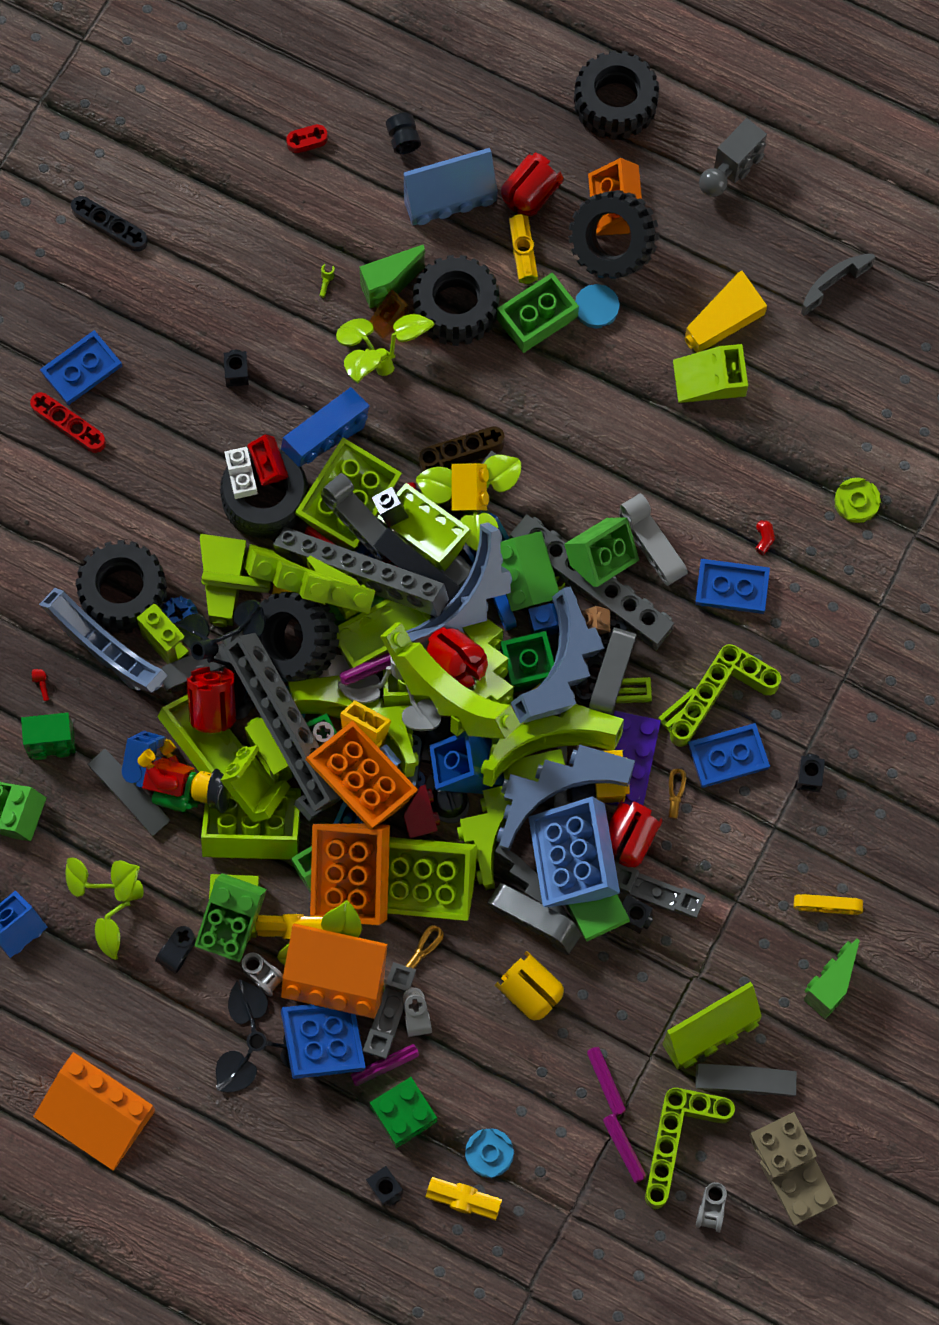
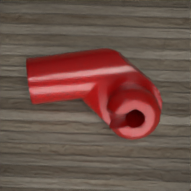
M761 520L757 523L756 529L761 533L762 539L755 550L759 554L765 555L774 542L775 535L772 524L769 521Z

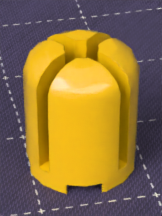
M526 951L524 955L527 958L525 960L520 958L501 977L504 982L501 985L497 982L494 986L529 1019L540 1020L562 999L564 987L543 965Z

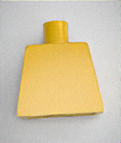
M355 700L340 713L342 729L351 721H354L379 749L385 744L391 724L390 719Z

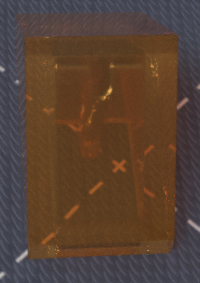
M394 290L388 293L369 320L374 330L382 339L394 331L393 325L398 319L409 315L408 304Z

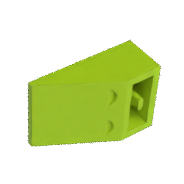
M742 344L719 346L673 360L678 403L746 397L748 381Z

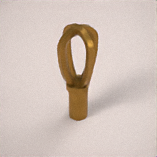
M673 769L669 777L670 807L668 818L678 819L679 803H681L686 783V772L682 769ZM676 773H680L682 776L681 787L677 796H675L673 779Z
M432 925L426 929L419 941L418 949L416 948L415 953L405 966L415 969L422 958H425L427 954L439 945L443 939V931L439 927ZM433 931H437L439 933L437 938L428 948L422 950L429 935Z

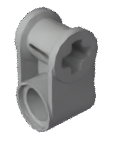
M248 953L242 959L243 973L267 996L271 997L274 989L282 982L283 974L257 953ZM251 960H256L260 965L258 969L251 971L247 969L246 964Z
M418 988L406 990L403 995L408 1037L432 1033L430 1016L423 992ZM417 999V1004L413 1005L412 1000Z
M714 1182L706 1187L698 1211L697 1228L704 1226L716 1229V1232L720 1233L727 1191L722 1184ZM716 1188L721 1192L722 1197L719 1201H713L709 1198L708 1192L710 1189Z

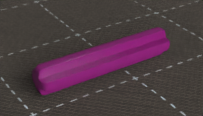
M386 653L340 673L341 683L347 686L385 670L387 666H391V655Z
M412 1044L387 1056L386 1059H381L366 1066L364 1071L352 1073L353 1083L355 1086H359L419 1056L417 1047Z
M593 1047L588 1050L587 1055L612 1113L615 1116L622 1115L626 1111L600 1048Z
M614 1114L605 1117L603 1122L635 1183L643 1181L646 1178V1173Z

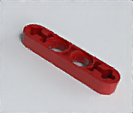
M39 392L32 396L30 404L36 415L92 453L101 452L105 448L104 434L45 393ZM44 401L46 407L50 409L49 412H47V409L43 406L38 407L36 402ZM61 411L65 414V418L62 421H55L53 415ZM75 424H80L83 426V431L79 434H74L71 432V427ZM87 433L94 440L99 438L100 443L91 445V440L86 436Z

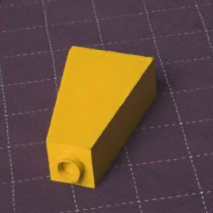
M743 271L738 272L686 328L685 342L696 353L706 350L765 315L767 304Z

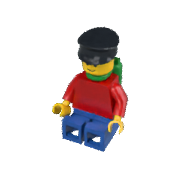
M142 731L127 738L122 776L129 783L137 782L136 786L154 791L152 804L185 812L187 809L197 808L198 804L202 802L208 804L212 809H218L222 814L227 811L231 794L220 781L224 774L219 769H215L212 773L200 771L197 774L194 767L180 763L176 755H172V752L177 747L171 740H165V736ZM159 748L167 758L156 756L157 749Z

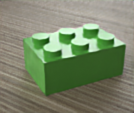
M552 272L498 307L497 320L522 353L578 318L579 306Z

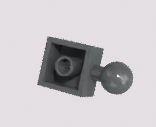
M746 118L717 148L714 168L705 170L700 176L699 187L701 191L707 196L716 197L726 190L727 179L734 184L739 179L743 180L750 172L749 168L754 163L757 165L765 155L763 152L767 145L765 143L767 133Z

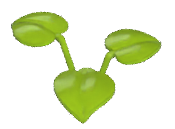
M409 314L398 319L393 325L395 332L391 336L390 352L384 348L374 349L367 337L374 331L370 321L366 319H353L344 323L336 333L337 341L341 345L354 346L363 339L369 347L365 351H352L346 356L344 367L347 374L357 384L375 368L380 376L391 374L395 369L392 359L395 358L396 338L400 342L413 340L435 325L434 322L418 314Z
M494 455L484 462V464H487L489 472L487 488L489 485H492L495 491L506 492L518 481L521 473V461L518 458ZM433 467L423 471L416 477V483L422 494L435 504H443L451 499V469ZM463 511L465 516L461 518L460 522L471 529L466 544L477 552L480 524L489 522L498 528L497 521L488 513L477 515L480 511Z
M68 858L65 876L67 886L73 895L77 897L83 896L85 887L115 888V897L118 901L122 902V904L107 913L104 919H97L95 924V937L100 949L108 957L118 959L120 931L117 924L110 918L122 908L130 906V901L143 897V886L137 880L140 866L122 860L115 861L111 867V880L113 884H90L87 882L88 871L85 865L77 858Z
M348 900L327 912L321 922L323 930L359 937L362 930L360 918ZM289 944L282 948L277 956L283 965L286 963Z

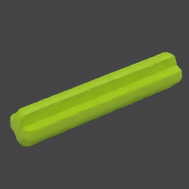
M204 571L201 578L203 585L269 593L271 586L270 581L259 578Z

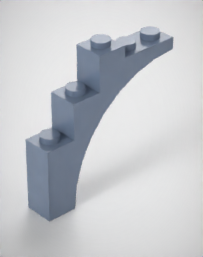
M489 522L480 524L479 545L469 576L459 592L442 610L439 617L434 616L421 625L406 630L412 642L421 643L427 650L430 642L428 638L442 627L458 629L464 633L462 627L487 621L488 603L486 599L511 593V573L501 566L503 563L500 549L502 535L498 528Z
M571 586L561 589L552 596L559 623V647L554 665L538 688L521 694L511 702L520 724L563 713L573 707L576 701L570 686L578 685L590 677L588 666L584 659L593 657L604 649L602 639L598 635L596 627L587 628L586 620L580 611L577 598Z
M54 588L39 604L75 643L83 645L101 665L111 668L129 688L136 691L143 689L152 693L162 686L163 680L168 676L162 669L145 661L121 644L86 614L64 591Z
M579 745L578 751L573 750L570 764H573V767L546 759L543 765L539 764L535 777L539 779L538 782L510 774L509 780H504L501 790L505 801L512 802V804H507L503 817L507 819L505 828L500 827L497 841L500 842V849L510 851L515 836L525 820L542 803L558 793L572 787L587 784L610 783L628 787L635 760Z

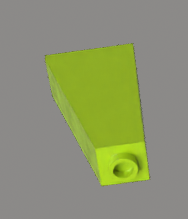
M200 534L203 571L243 575L248 549L246 540ZM205 585L210 623L217 627L233 626L234 612L237 607L240 590Z

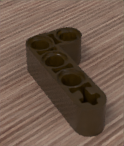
M492 426L425 447L419 453L420 471L422 473L433 467L449 469L452 468V464H465L487 457L491 451L497 454L504 448V432L501 428ZM470 444H476L478 448L475 450H471L467 448V446ZM448 451H454L456 452V455L453 457H449L445 453ZM433 458L435 461L428 464L424 462V459Z

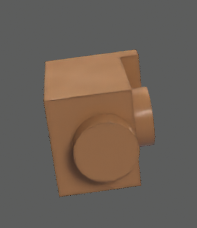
M595 606L581 611L588 629L596 627L599 636L610 632L609 609Z

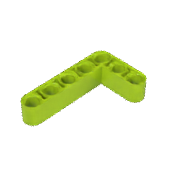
M732 644L725 645L674 722L670 733L671 742L678 747H683L691 741L731 676L764 695H773L777 692L781 682L780 673ZM731 655L735 660L729 662L723 656ZM744 667H752L755 672L747 673ZM718 673L723 679L715 680L712 674ZM770 678L775 684L767 685L764 679ZM707 692L711 695V698L704 699L700 696V693ZM696 710L699 713L697 718H692L688 715L689 711ZM682 729L686 731L687 736L680 737L675 731Z
M672 1088L667 1091L663 1101L645 1194V1201L649 1207L653 1209L662 1208L668 1199L683 1117L687 1116L716 1123H727L735 1112V1106L730 1099L682 1088ZM672 1095L679 1096L682 1103L679 1106H673L669 1102V1097ZM696 1100L702 1101L705 1104V1109L703 1111L695 1110L693 1102ZM720 1105L726 1106L729 1109V1114L727 1116L719 1115L717 1107ZM673 1119L677 1123V1128L674 1130L667 1129L664 1121ZM669 1143L672 1146V1152L669 1154L662 1153L659 1145ZM662 1166L667 1169L668 1175L660 1178L655 1174V1169ZM654 1190L660 1191L663 1194V1200L660 1202L653 1201L650 1193Z

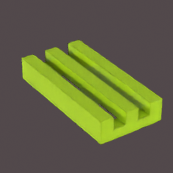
M623 678L621 685L646 684V688H620L619 694L646 693L647 695L618 696L616 703L651 702V678Z
M693 688L658 717V720H661L660 723L669 733L672 730L671 725L674 724L681 711L668 722L665 719L692 696L695 691ZM695 710L689 716L696 718L699 713Z

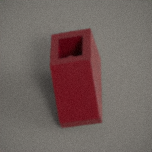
M426 785L419 786L403 814L408 838L438 831L437 826L440 825L437 811H432L431 803L434 802L431 788L427 789Z

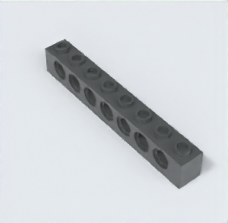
M526 514L511 532L510 539L542 531L555 577L559 576V580L567 586H571L575 592L594 606L609 609L610 618L623 622L629 632L637 634V638L656 651L673 631L674 622H672V618L665 612L660 613L657 611L654 605L646 598L641 599L630 586L626 584L623 586L617 581L616 576L598 587H593L577 571L569 569L570 563L562 537L553 530L550 532L543 527L544 524L538 518H531ZM557 550L560 551L562 555L559 557H553L550 554V552ZM607 591H614L617 596L609 598L605 593ZM628 604L633 605L635 610L631 612L626 611L624 606ZM650 618L654 623L652 625H645L642 620Z
M287 527L283 528L273 544L279 556L309 569L307 557L311 555L356 579L360 586L364 584L366 588L374 589L375 595L435 617H439L449 601L444 583Z
M252 633L238 636L223 649L314 812L332 807L341 800V797L305 760L307 756L319 748L317 741L257 634Z

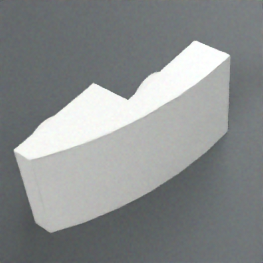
M247 447L224 451L235 499L258 494Z

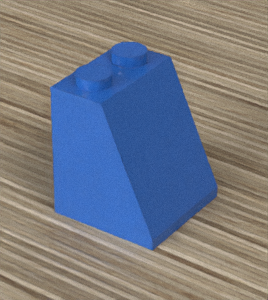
M465 731L458 737L455 735L429 745L436 790L483 794V790L503 786L505 780L504 773L498 777L492 787L483 784L484 774L481 773V768L484 760H489L492 740L485 737L468 736Z

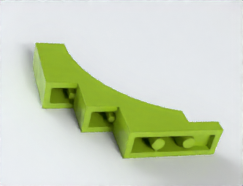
M395 623L380 636L411 695L430 696L439 715L457 716L468 736L506 739L521 725L511 705L486 699L469 690L449 675L430 656L421 643L411 641L402 623Z

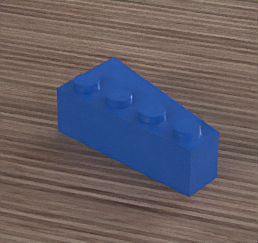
M350 387L285 435L282 440L281 449L298 467L306 463L309 464L316 457L339 444L342 437L347 439L364 429L370 405Z

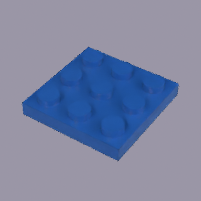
M312 1004L282 1007L281 1016L293 1079L365 1070L356 1014Z

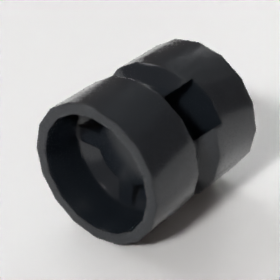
M399 113L387 119L385 122L389 136L393 138L391 144L396 154H408L421 146L420 137L415 130L416 124L411 113Z

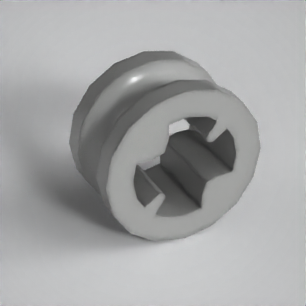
M320 722L315 725L312 734L317 743L322 745L334 736V729L330 723ZM321 728H324L325 732L330 733V735L327 734L326 739H322L321 735H317Z

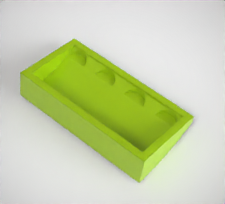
M405 483L397 492V495L401 499L409 518L390 527V529L423 554L425 558L445 571L462 550L471 533V529ZM378 513L375 517H376V518L385 526V528L387 529L388 526L386 525V523L384 522V520L382 519V517H381L380 514Z
M386 599L371 607L369 614L362 612L338 625V647L351 669L389 653L380 636L395 623H402L405 630H409L431 619V616Z
M188 694L162 707L158 715V719L199 772L206 771L212 773L215 769H219L225 774V769L237 757L236 753L243 748L230 729L208 734L193 728L189 722Z

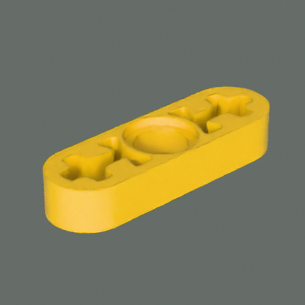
M798 894L794 896L793 908L799 911L858 915L863 913V900L858 898Z

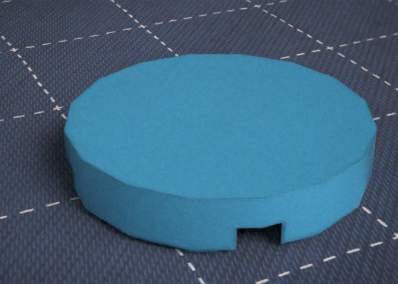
M600 284L588 285L576 296L575 302L579 306L578 319L587 327L602 328V326L613 323L618 316L620 306L618 297L607 286Z
M492 1128L482 1129L473 1134L466 1144L465 1151L466 1161L471 1170L481 1177L487 1178L500 1176L507 1171L513 1161L514 1154L513 1145L508 1136L498 1129Z

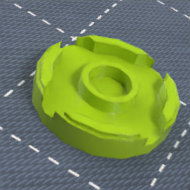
M850 478L844 481L837 489L834 498L835 508L839 515L847 521L864 523L872 519L878 512L881 503L880 493L873 483L865 481L866 479Z

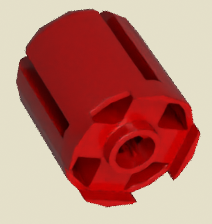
M537 152L533 155L529 153L501 186L503 201L511 210L519 215L534 216L564 182L562 173L559 171L556 174L548 165L550 160Z
M442 627L428 638L430 642L426 651L449 675L463 686L471 687L475 685L473 677L480 681L485 676L488 659L484 649L460 630Z
M210 667L198 668L191 671V677L187 678L189 722L196 730L208 734L219 733L230 729L235 723L234 673L229 669L223 668L224 672L210 671Z
M623 799L620 800L608 824L614 860L633 823L636 822L637 824L621 854L619 864L625 867H637L642 863L663 820L661 818L658 821L651 816V809L634 801L631 805L625 804Z

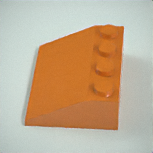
M351 721L305 759L370 829H373L397 812L418 790L354 721Z
M365 823L312 825L310 916H324L327 912L348 900L356 910L361 924L381 925L387 920L390 825L378 824L373 829H370Z
M294 923L284 968L281 998L375 1019L383 997L387 944Z
M73 1052L57 1074L33 1117L114 1171L156 1110L151 1103Z

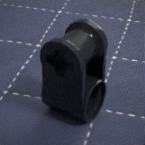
M187 926L177 927L167 943L159 951L155 962L174 974L178 973L195 945L196 938L193 931ZM188 934L189 941L181 943L179 936Z

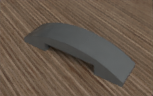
M864 254L851 257L827 270L809 290L803 303L801 314L805 316L819 306L824 295L822 292L848 273H851L856 279L873 267L875 255Z
M616 862L615 867L621 892L673 913L692 918L698 917L706 897L705 895L684 887L680 889L643 875L637 869L625 867Z
M393 962L383 993L382 1003L375 1016L363 1049L364 1053L383 1059L387 1058L404 1011L403 995L406 990L411 988L416 969Z

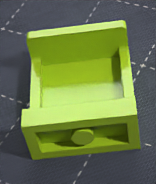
M156 604L150 606L137 617L141 635L167 664L189 655V651L181 643L184 640V635Z
M257 745L241 748L236 753L237 757L233 763L225 769L226 773L220 780L252 822L270 818L291 787L286 780L275 782L255 757L260 750Z

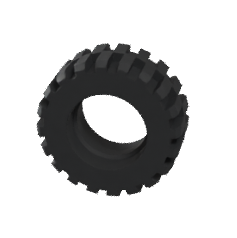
M609 51L607 55L604 53L598 54L596 60L594 58L589 59L586 62V66H582L579 76L575 82V112L579 115L580 122L583 125L587 124V129L590 132L596 131L598 136L602 138L605 135L611 136L610 139L617 140V137L620 136L626 139L630 138L632 133L634 135L641 133L642 127L644 129L650 125L651 119H654L659 98L657 76L654 70L650 71V65L646 61L642 63L641 57L637 55L632 57L629 55V52L622 51V54H619L616 51ZM619 83L631 88L635 92L637 99L624 107H611L600 101L596 92L607 84Z
M616 190L596 194L579 205L580 209L576 210L572 216L575 220L569 225L572 235L568 236L569 243L573 242L574 248L571 249L573 256L578 255L580 258L577 260L578 264L586 266L587 272L590 274L596 273L600 278L610 277V279H617L639 271L643 268V265L648 264L652 259L650 255L655 253L657 248L654 245L655 241L659 240V233H655V227H658L657 220L653 221L651 215L654 213L651 208L647 209L644 206L646 202L643 199H636V195L630 192L624 193L623 191ZM609 213L620 215L628 223L631 231L630 246L624 254L619 256H612L606 253L599 245L596 236L599 220Z
M449 255L446 260L438 258L434 260L433 266L428 264L424 268V273H420L417 277V284L414 285L413 290L414 314L421 315L434 322L435 325L428 330V336L433 340L437 337L439 338V343L446 345L448 341L452 342V346H459V342H465V345L471 344L473 338H476V340L483 338L484 331L489 332L493 327V323L497 320L499 286L496 285L494 274H489V268L486 265L479 266L478 260L474 258L471 261L467 260V256L460 255V258H454V255ZM463 287L474 293L478 302L473 309L466 313L450 314L441 310L436 305L435 298L446 288Z
M118 540L115 545H112L110 541L104 543L105 547L102 549L99 547L93 549V556L87 555L83 560L84 566H79L77 572L79 578L76 579L77 594L83 611L105 631L111 628L112 633H119L120 629H125L126 633H132V628L138 627L140 630L137 617L150 606L156 604L161 611L164 608L163 602L167 598L166 579L159 559L155 554L151 555L148 548L145 546L139 548L138 543L133 541L130 542V545H127L125 540ZM127 570L140 575L144 586L140 594L132 601L117 604L109 602L102 597L100 593L101 584L110 574Z
M281 592L270 595L269 599H265L260 603L264 611L266 624L259 640L282 681H303L321 676L323 674L322 670H327L331 666L330 660L335 659L337 654L335 648L339 646V639H337L339 627L335 625L336 617L334 613L329 612L331 610L330 606L327 603L322 604L303 599L297 592ZM292 617H296L303 632L302 645L295 657H292L288 652L284 639L286 626Z

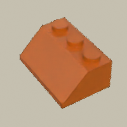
M619 158L588 174L590 197L608 191L620 190L624 193L630 192L635 194L636 199H642L639 165ZM615 213L604 215L599 220L596 229V236L631 233L628 223Z

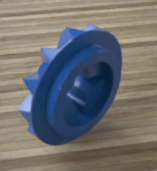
M182 596L178 598L171 597L168 602L163 604L164 608L162 609V612L173 624L181 620L177 616L173 617L175 615V607L180 611H185L183 618L190 614L198 613L194 603Z

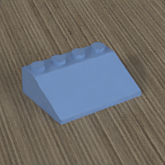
M490 148L403 173L404 203L412 226L416 224L424 225L429 223L430 220L437 218L445 219L457 212H469L475 207L489 206L497 201L498 191Z
M592 796L529 816L543 907L595 901L620 894L607 814L603 802Z

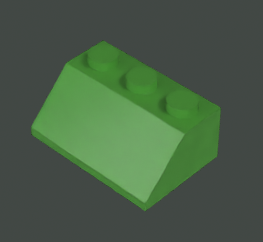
M628 517L606 518L564 544L570 566L593 587H598L639 561Z
M542 531L502 541L500 543L503 557L501 566L509 570L512 576V583L510 584L511 593L507 594L511 611H521L553 601L552 596L559 592V588Z

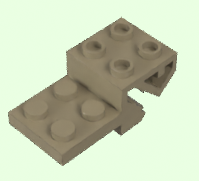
M795 1112L750 1133L749 1136L754 1150L761 1159V1168L769 1183L772 1184L793 1226L838 1204L815 1160L817 1155Z

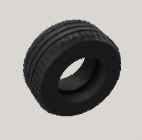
M280 449L279 451L288 473L286 479L280 480L286 487V495L279 504L271 508L261 509L253 507L243 497L235 499L228 466L225 468L226 470L221 478V501L228 520L237 530L242 531L244 534L246 533L248 536L252 535L254 538L263 537V539L278 537L284 527L293 529L301 521V518L295 512L309 491L307 478L302 466L298 467ZM248 450L254 479H258L259 477L253 459L251 457L250 451Z

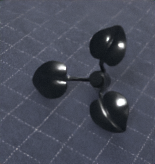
M248 600L238 605L234 612V621L240 627L216 639L208 638L210 626L206 618L201 614H190L174 623L184 635L183 641L191 649L194 659H207L208 663L214 662L225 665L226 667L223 668L229 669L234 673L236 707L245 699L247 690L231 663L216 659L214 656L219 651L218 642L242 631L244 635L256 633L258 638L263 634L266 624L262 606L256 600Z
M241 979L237 980L231 989L228 1010L231 1018L238 1024H244L250 1020L252 1033L247 1037L249 1049L245 1058L239 1051H228L219 1058L216 1064V1088L221 1092H235L248 1087L254 1081L257 1074V1067L248 1060L253 1051H263L267 1046L283 1048L280 1054L281 1060L286 1067L291 1069L285 1034L283 1037L284 1044L268 1041L265 1034L256 1031L254 1018L262 1017L268 1007L265 993L258 987Z

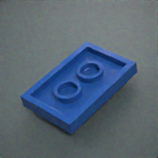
M94 330L42 367L40 372L64 402L70 405L121 368L122 363Z
M701 559L695 605L764 614L770 568Z
M756 723L688 742L702 788L770 768Z

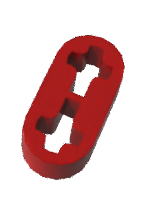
M319 124L294 130L287 135V147L293 153H301L322 147L328 140L327 130L323 125ZM318 132L321 138L317 139L314 133ZM297 138V140L300 141V144L296 145L293 142V139Z

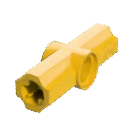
M523 214L515 215L509 218L518 281L519 283L530 284L538 280L529 219L528 216ZM520 247H526V248H528L529 250H527V251H520L519 248H520Z
M283 914V916L258 915L256 931L258 936L262 937L279 936L283 939H290L294 923L322 929L321 922L323 916H304V914Z
M435 1177L431 1178L425 1196L429 1200L449 1205L450 1208L466 1214L474 1213L495 1221L502 1203V1199L478 1192L474 1187L461 1183L456 1185Z

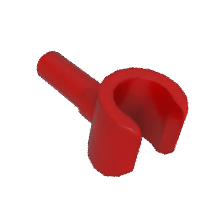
M33 669L32 682H40L43 701H49L46 689V673L42 669Z

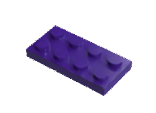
M615 711L614 716L624 719L622 736L615 750H623V757L635 760L629 782L630 794H626L625 802L623 803L631 805L634 801L643 805L661 720ZM619 802L604 804L618 806Z

